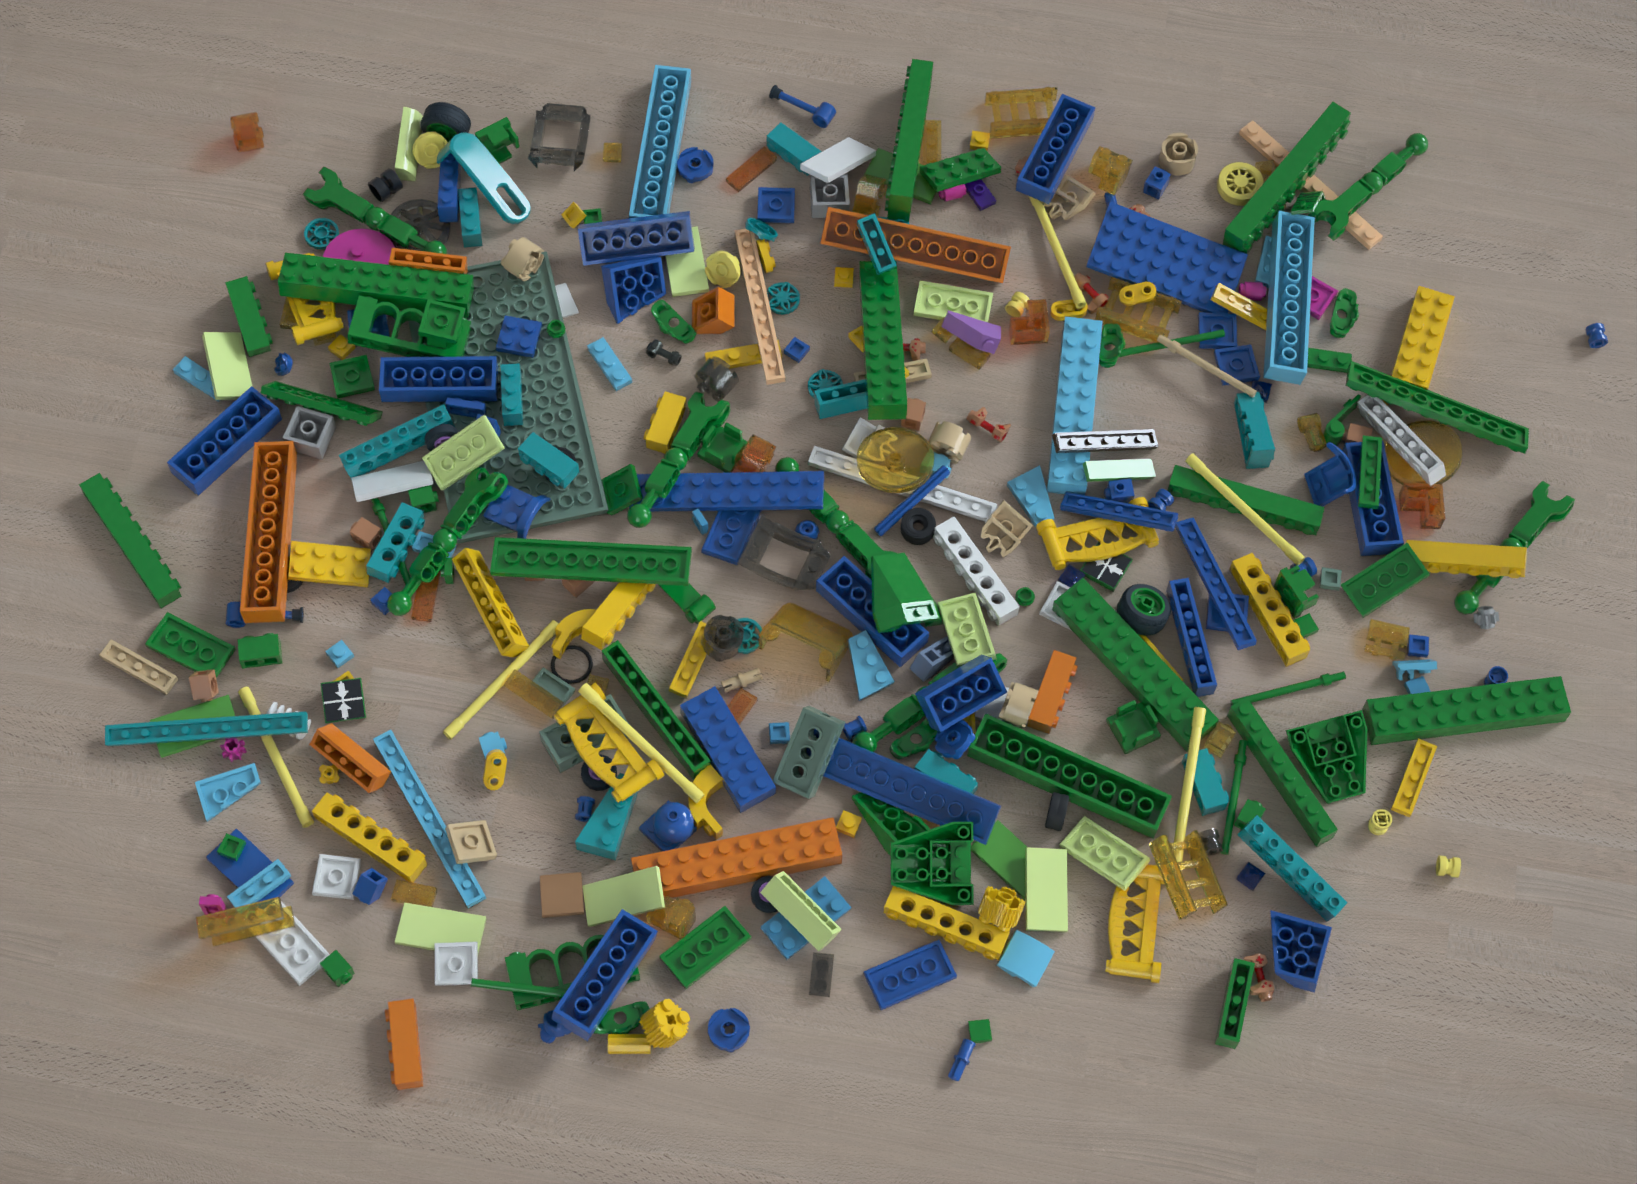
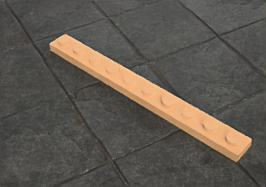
M1253 120L1240 129L1239 134L1276 168L1289 154L1284 147ZM1315 175L1311 178L1308 177L1306 184L1301 189L1304 193L1323 191L1325 200L1332 201L1339 197ZM1354 212L1349 217V222L1345 229L1368 250L1382 240L1383 236L1357 212Z
M747 229L735 230L736 243L766 384L785 382V374L755 235Z

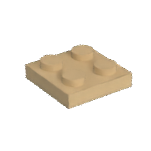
M486 820L447 824L445 830L456 864L495 860L497 853Z

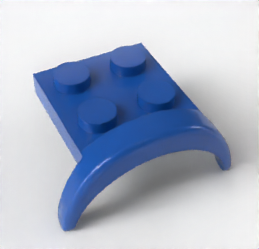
M1328 442L1326 446L1335 456L1304 474L1313 503L1322 507L1344 494L1351 493L1357 486L1356 474L1349 458L1339 447L1331 442Z
M507 485L501 496L490 502L483 516L492 522L517 532V538L526 539L529 527L538 510L546 502L550 501L551 498L545 495L534 497Z

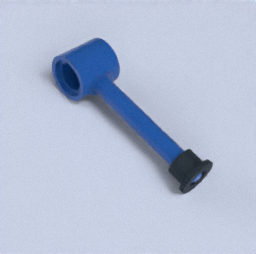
M774 85L770 91L769 98L784 100L814 114L812 120L821 128H826L836 115V109L827 102H822L816 108L784 93L777 85Z
M235 601L227 604V626L241 628L246 625L240 613L241 602ZM303 607L292 609V611H285V619H292V621L303 623Z

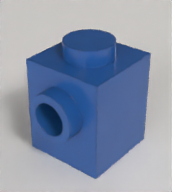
M1154 167L1145 181L1143 193L1159 200L1169 184L1171 174L1164 169Z
M1132 479L1108 481L1107 488L1104 489V497L1107 500L1129 503L1135 496Z
M370 868L360 875L352 894L359 898L361 902L370 905L380 898L388 878Z

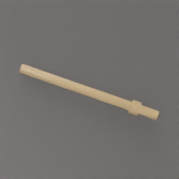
M1161 334L1157 338L1158 342L1168 347V350L1174 354L1182 355L1251 397L1256 395V390L1181 347V344L1177 341H1171Z

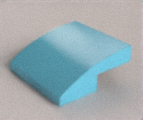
M1015 930L996 966L1012 977L1017 976L1031 987H1036L1055 951L1031 936Z

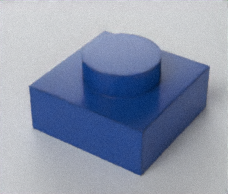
M794 337L784 349V354L799 363L810 351V346Z
M384 587L370 601L378 610L386 615L389 612L387 601L392 593Z
M1409 634L1407 655L1427 658L1429 655V637Z

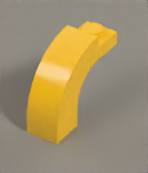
M597 609L576 611L560 621L555 628L556 638L551 646L553 648V656L561 659L570 642L575 637L582 635L583 626Z
M710 764L693 781V784L705 795L698 803H695L688 796V803L697 830L703 826L708 836H713L718 840L723 836V828L709 813L706 804L708 799L723 787V778Z

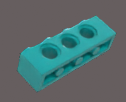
M403 502L401 503L366 565L368 575L386 583H389L392 577H396L400 562L405 561L409 546H413L416 541V533L424 527L425 519L422 510ZM409 526L410 528L403 529L402 527ZM401 542L399 545H394L393 543ZM392 558L391 561H385L384 559Z

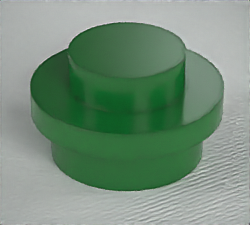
M552 320L547 325V333L552 338H560L566 332L565 325L560 320Z
M1023 587L1016 592L1015 600L1021 606H1030L1035 600V594L1030 588Z

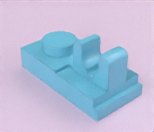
M1432 659L1392 661V665L1396 668L1398 680H1403L1402 675L1405 671L1408 673V679L1412 680L1414 679V670H1419V673H1431V670L1437 669V661Z

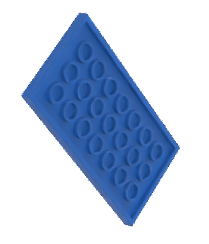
M1109 202L1086 267L1131 285L1151 282L1156 287L1157 295L1201 312L1228 313V309L1210 299L1218 283L1236 291L1248 254Z

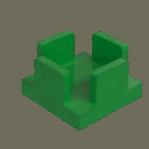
M507 117L475 132V136L499 164L512 158V154L506 146L513 144L516 149L520 147L519 138L511 128V123Z
M428 299L418 335L427 337L428 345L446 349L447 342L458 343L465 308Z
M727 422L724 428L721 426L716 428L712 425L702 439L703 445L697 453V457L725 473H730L750 448V442L742 438V431Z
M1298 565L1289 570L1287 567L1280 570L1273 587L1280 593L1282 602L1288 607L1294 619L1301 616L1304 610L1316 605L1319 599L1317 594L1309 598L1304 591L1314 587L1315 582L1306 569L1299 571Z
M1133 700L1117 708L1116 714L1106 719L1124 754L1161 738V734L1157 729V717L1150 705L1144 707L1142 702L1137 704Z

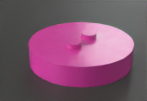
M353 229L335 237L326 247L323 257L389 265L391 249L395 247L380 232L371 229Z

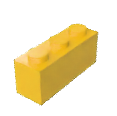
M666 391L663 397H659L657 401V412L652 414L650 429H646L643 438L646 440V448L664 454L671 448L687 408L686 397Z

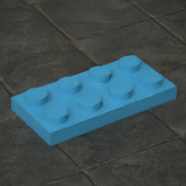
M825 876L805 891L834 922L851 910V906ZM780 912L760 928L786 960L809 943Z

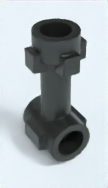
M653 340L646 347V354L649 357L655 358L658 354L669 359L668 363L671 365H678L682 359V355L679 352L673 351L671 353L663 349V344L659 340Z

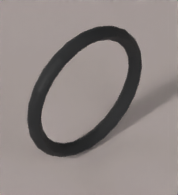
M568 645L566 650L575 649L583 652L586 655L589 662L588 670L582 677L578 679H564L555 670V661L557 657L553 656L551 660V671L554 675H556L568 684L580 683L581 681L585 680L592 671V657L589 654V652L586 651L584 648L576 645Z

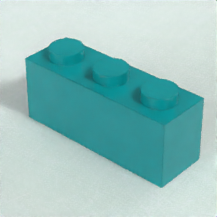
M782 122L767 135L766 146L771 152L777 153L785 162L795 166L799 172H803L807 176L809 175L800 170V164L821 153V150Z
M477 187L458 189L464 248L483 246Z
M875 213L857 220L856 225L877 275L894 269L897 266Z
M520 363L502 364L500 367L504 426L523 425Z
M865 379L814 391V405L819 419L867 409Z
M534 432L518 448L520 460L526 465L530 464L540 475L547 476L556 486L560 485L565 489L580 473L577 462Z
M1207 748L1198 752L1192 790L1202 816L1225 810L1229 802L1228 793L1226 790H1223L1221 785V775L1215 770L1214 757L1212 754H1209ZM1188 753L1184 754L1182 759V765L1184 767V770L1186 768Z
M928 749L914 767L917 771L972 794L977 791L978 782L972 775H966L960 771L956 764L947 762L936 751L933 752Z

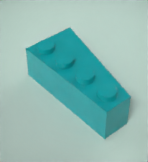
M1259 392L1254 397L1246 393H1237L1234 400V408L1246 469L1269 468L1271 460L1274 459L1275 446L1264 411V401L1261 399Z
M619 773L617 779H622L625 774ZM610 787L579 834L575 844L576 850L616 861L639 791L623 802L620 801L618 803L611 794L614 789Z

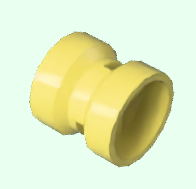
M1015 292L1011 297L1012 301H1009L1005 306V310L1012 317L1020 318L1024 312L1023 309L1029 305L1030 299L1024 293Z
M1384 809L1376 810L1368 822V828L1371 833L1375 835L1386 833L1392 823L1391 814Z
M1439 855L1436 861V875L1445 876L1447 874L1451 877H1459L1461 859L1459 857L1448 859L1446 856Z

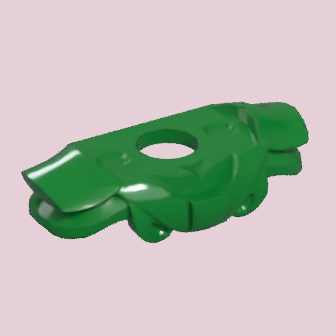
M1343 288L1340 290L1335 301L1330 322V333L1336 338H1344L1359 317V304H1356L1357 295L1350 289ZM1338 310H1343L1346 313L1345 319L1337 315Z
M658 300L651 307V312L656 318L655 320L662 333L668 334L684 344L694 340L696 332L693 327L666 301ZM672 318H677L679 324L676 327H670L669 321Z
M1105 324L1102 329L1099 364L1104 368H1110L1116 364L1126 345L1123 332H1121V327L1118 324ZM1109 344L1115 346L1113 350H1106L1104 347Z
M925 719L910 732L893 741L889 748L890 752L896 759H902L921 751L924 752L930 748L938 731L932 729L928 720ZM913 734H919L922 737V741L914 744L911 742L910 737Z
M639 1001L608 1010L594 1031V1034H629V1031L639 1026L640 1018L650 1009L647 1002ZM617 1012L626 1014L627 1019L623 1024L615 1022L614 1015Z

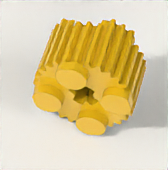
M988 886L978 909L980 914L979 920L986 924L992 923L998 926L1000 930L1009 932L1011 927L1014 928L1018 924L1025 901L1017 898L1015 890H1011V888L1002 887L998 890Z
M670 999L658 1002L644 1013L639 1021L644 1034H646V1043L649 1042L650 1046L653 1045V1048H669L688 1032L689 1014L686 1011H681L682 1008H678V1005H675Z

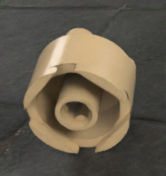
M1184 133L1170 134L1161 146L1159 155L1161 168L1176 176L1191 173L1198 153L1196 141L1194 139L1191 140Z
M525 237L519 240L513 239L509 244L510 250L501 260V265L504 266L505 270L522 281H527L531 278L528 275L531 272L536 273L544 259V255L541 252H544V250Z
M943 421L942 424L937 422L927 442V446L931 451L943 454L951 460V463L957 464L964 456L971 440V435L968 432L965 435L962 432L963 428L946 421Z
M1011 682L998 718L1025 728L1039 690L1017 682Z

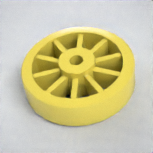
M1231 163L1225 166L1219 174L1217 181L1218 193L1230 204L1245 206L1264 184L1263 176L1257 168L1248 163Z

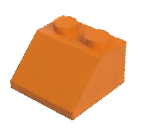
M717 287L692 300V327L696 334H722L734 328V295Z

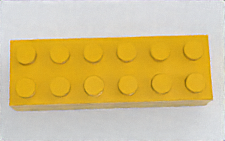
M1418 286L1391 376L1428 390L1455 296Z

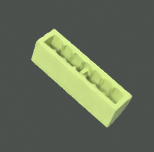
M403 107L395 172L400 180L416 181L418 162L414 159L412 149L415 140L422 134L421 120L423 116L417 110L409 107Z
M784 871L776 874L760 892L818 951L829 944L842 930Z

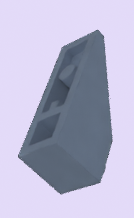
M944 637L919 652L913 661L910 669L923 682L934 676L954 659L948 637Z

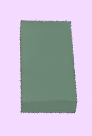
M544 667L531 681V685L562 706L575 693L574 687Z

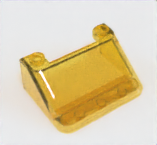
M786 603L763 627L759 634V649L763 650L767 641L776 640L780 633L783 632L821 650L818 662L822 668L826 669V681L830 682L849 648L848 639L853 637L849 629L794 603Z

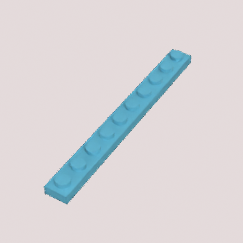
M392 730L373 738L376 747L467 908L485 900L486 896L468 864H456L445 830L446 825Z

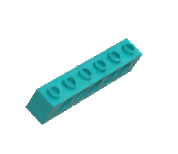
M443 404L339 454V457L352 480V477L364 475L426 445L425 435L433 427L441 424L454 426V423Z
M1258 815L1251 819L1237 834L1326 922L1334 918L1348 903Z

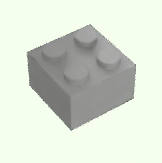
M811 175L809 190L812 218H826L828 207L849 211L850 200L847 175H841L829 183Z
M297 406L284 433L283 441H293L298 453L323 459L336 429L334 418L328 414Z

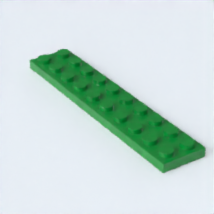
M1351 361L1348 366L1345 386L1354 391L1364 392L1370 397H1377L1388 404H1395L1407 411L1419 413L1425 418L1437 420L1443 425H1450L1459 431H1466L1478 438L1492 441L1496 445H1503L1514 452L1525 454L1528 449L1529 428L1359 363Z
M495 537L490 574L491 576L688 586L692 547Z

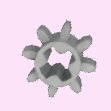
M1492 606L1479 607L1477 613L1473 614L1474 623L1480 625L1481 629L1494 628L1496 621H1499V612H1495Z

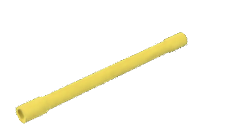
M1029 196L1069 287L1074 304L1077 309H1081L1087 303L1082 291L1078 287L1043 202Z
M1192 453L1188 456L1185 462L1204 477L1275 543L1293 563L1300 565L1304 561L1305 557L1294 546L1281 537L1212 473L1195 454Z
M552 620L529 647L458 718L454 719L443 730L447 738L452 740L499 689L555 635V628L558 625L555 620Z
M585 683L578 690L586 700L599 709L651 760L654 759L660 768L695 803H698L705 794L685 778L613 710L590 685Z
M241 688L238 693L249 714L261 715L250 688ZM260 736L290 797L302 827L311 826L314 821L308 808L304 805L272 736Z
M1194 707L1188 756L1174 843L1169 862L1171 868L1181 869L1184 840L1201 733L1206 709L1201 707Z

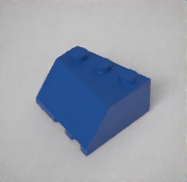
M661 257L626 260L601 266L606 302L617 324L629 315L637 313V310L650 305L666 295Z
M1270 910L1275 974L1296 988L1315 993L1332 927Z

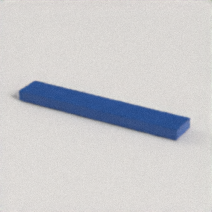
M1070 492L1065 493L1060 505L1062 511L1170 532L1174 531L1178 520V513Z

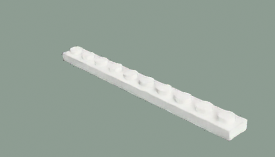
M814 446L808 460L809 466L906 497L924 482V480ZM939 485L921 500V502L984 522L987 521L991 513L997 508L996 503Z

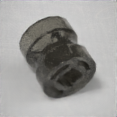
M1217 829L1205 830L1198 834L1199 841L1203 844V855L1211 856L1223 851L1222 844L1218 840L1220 836Z

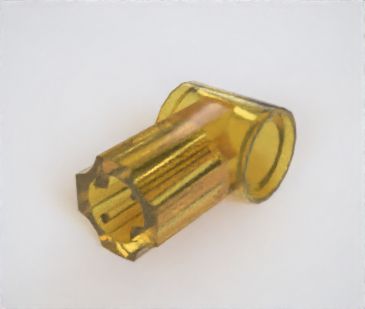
M1313 413L1298 417L1299 431L1304 433L1310 451L1317 452L1326 448L1327 443L1321 430L1322 425L1319 414Z

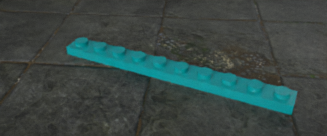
M290 712L105 725V746L308 733V713Z

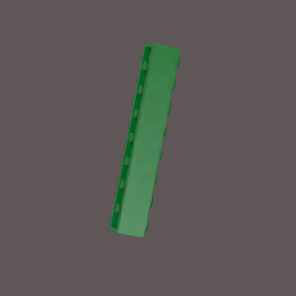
M1179 465L1174 466L1167 490L1172 496L1190 499V501L1195 503H1204L1212 508L1225 509L1230 513L1242 514L1195 470ZM1218 477L1266 523L1281 525L1289 530L1295 529L1306 535H1317L1325 507Z
M98 473L79 484L83 494L159 607L162 609L182 597L179 591L182 587L176 578L172 580L170 577L172 573L166 563L161 564L159 560L162 558L156 549H151L150 545L152 543L147 535L142 536L140 533L142 528L136 520H131L132 514L127 506L123 507L121 505L123 501L117 491L115 493L112 492L111 488L113 486L107 477L104 479Z
M619 640L615 641L601 650L603 662L694 780L703 769L711 764V761Z
M1246 698L1231 706L1227 717L1242 739L1247 741L1248 748L1314 845L1318 847L1333 839L1338 831L1337 827L1250 700Z

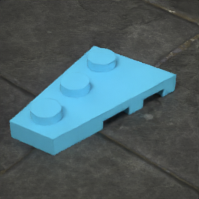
M1040 465L1007 482V487L1035 527L1043 520L1055 519Z
M865 630L849 638L848 646L854 668L859 701L894 684L895 681L867 631Z
M255 763L195 782L207 822L261 784Z

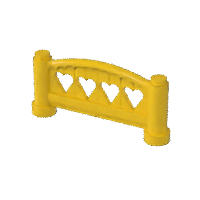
M310 253L303 254V255L315 256L314 253H312V254H310ZM283 260L265 263L271 281L279 278ZM286 297L298 325L291 327L297 346L304 344L306 340L341 331L344 328L341 317H335L334 302L318 301L321 304L315 306L306 304L310 299ZM320 309L324 310L323 315L326 316L323 319L311 317Z
M1145 497L1135 498L1128 503L1149 507ZM1095 518L1058 528L1052 519L1043 520L1036 525L1038 535L1042 536L1051 564L1055 570L1064 569L1066 562L1099 561L1124 554L1141 544L1147 545L1148 548H1153L1159 544L1155 528L1103 518ZM1124 525L1136 532L1137 536H1130V538L1124 539L1122 537ZM1106 530L1117 536L1119 540L1117 542L1111 541L1108 544L1105 543L1103 538ZM1090 534L1098 540L1100 545H1093V547L1087 548L1085 546L1087 535ZM1071 538L1079 544L1082 549L1068 552L1066 547L1069 539Z
M597 683L590 685L603 700H606L603 691ZM582 695L569 702L553 715L559 725L565 724L567 726L576 750L588 767L605 783L613 787L614 791L611 794L618 803L620 801L623 802L656 779L658 781L665 776L654 759L645 763L622 731ZM579 719H593L590 729L586 733L581 732V727L576 725V721ZM605 734L600 747L594 748L592 746V742L587 740L589 735ZM617 749L612 762L609 764L604 762V757L599 756L601 750ZM628 765L622 779H617L615 777L616 773L611 772L612 766Z
M1147 864L1133 881L1145 890V892L1137 896L1129 897L1127 895V892L1130 890L1129 887L1124 891L1116 886L1108 917V938L1112 957L1111 960H1106L1105 972H1109L1112 975L1150 979L1152 983L1160 982L1162 963L1154 962L1153 956L1161 884L1169 885L1171 864H1163L1162 866ZM1131 901L1143 911L1128 917L1125 915V911L1128 909L1126 903ZM1130 921L1142 931L1131 936H1125L1123 934V930H1125L1124 922ZM1127 940L1138 948L1139 951L1123 956L1121 954L1123 949L1121 943Z

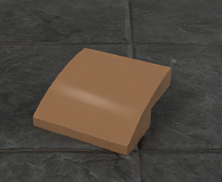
M581 872L540 876L542 918L584 914Z

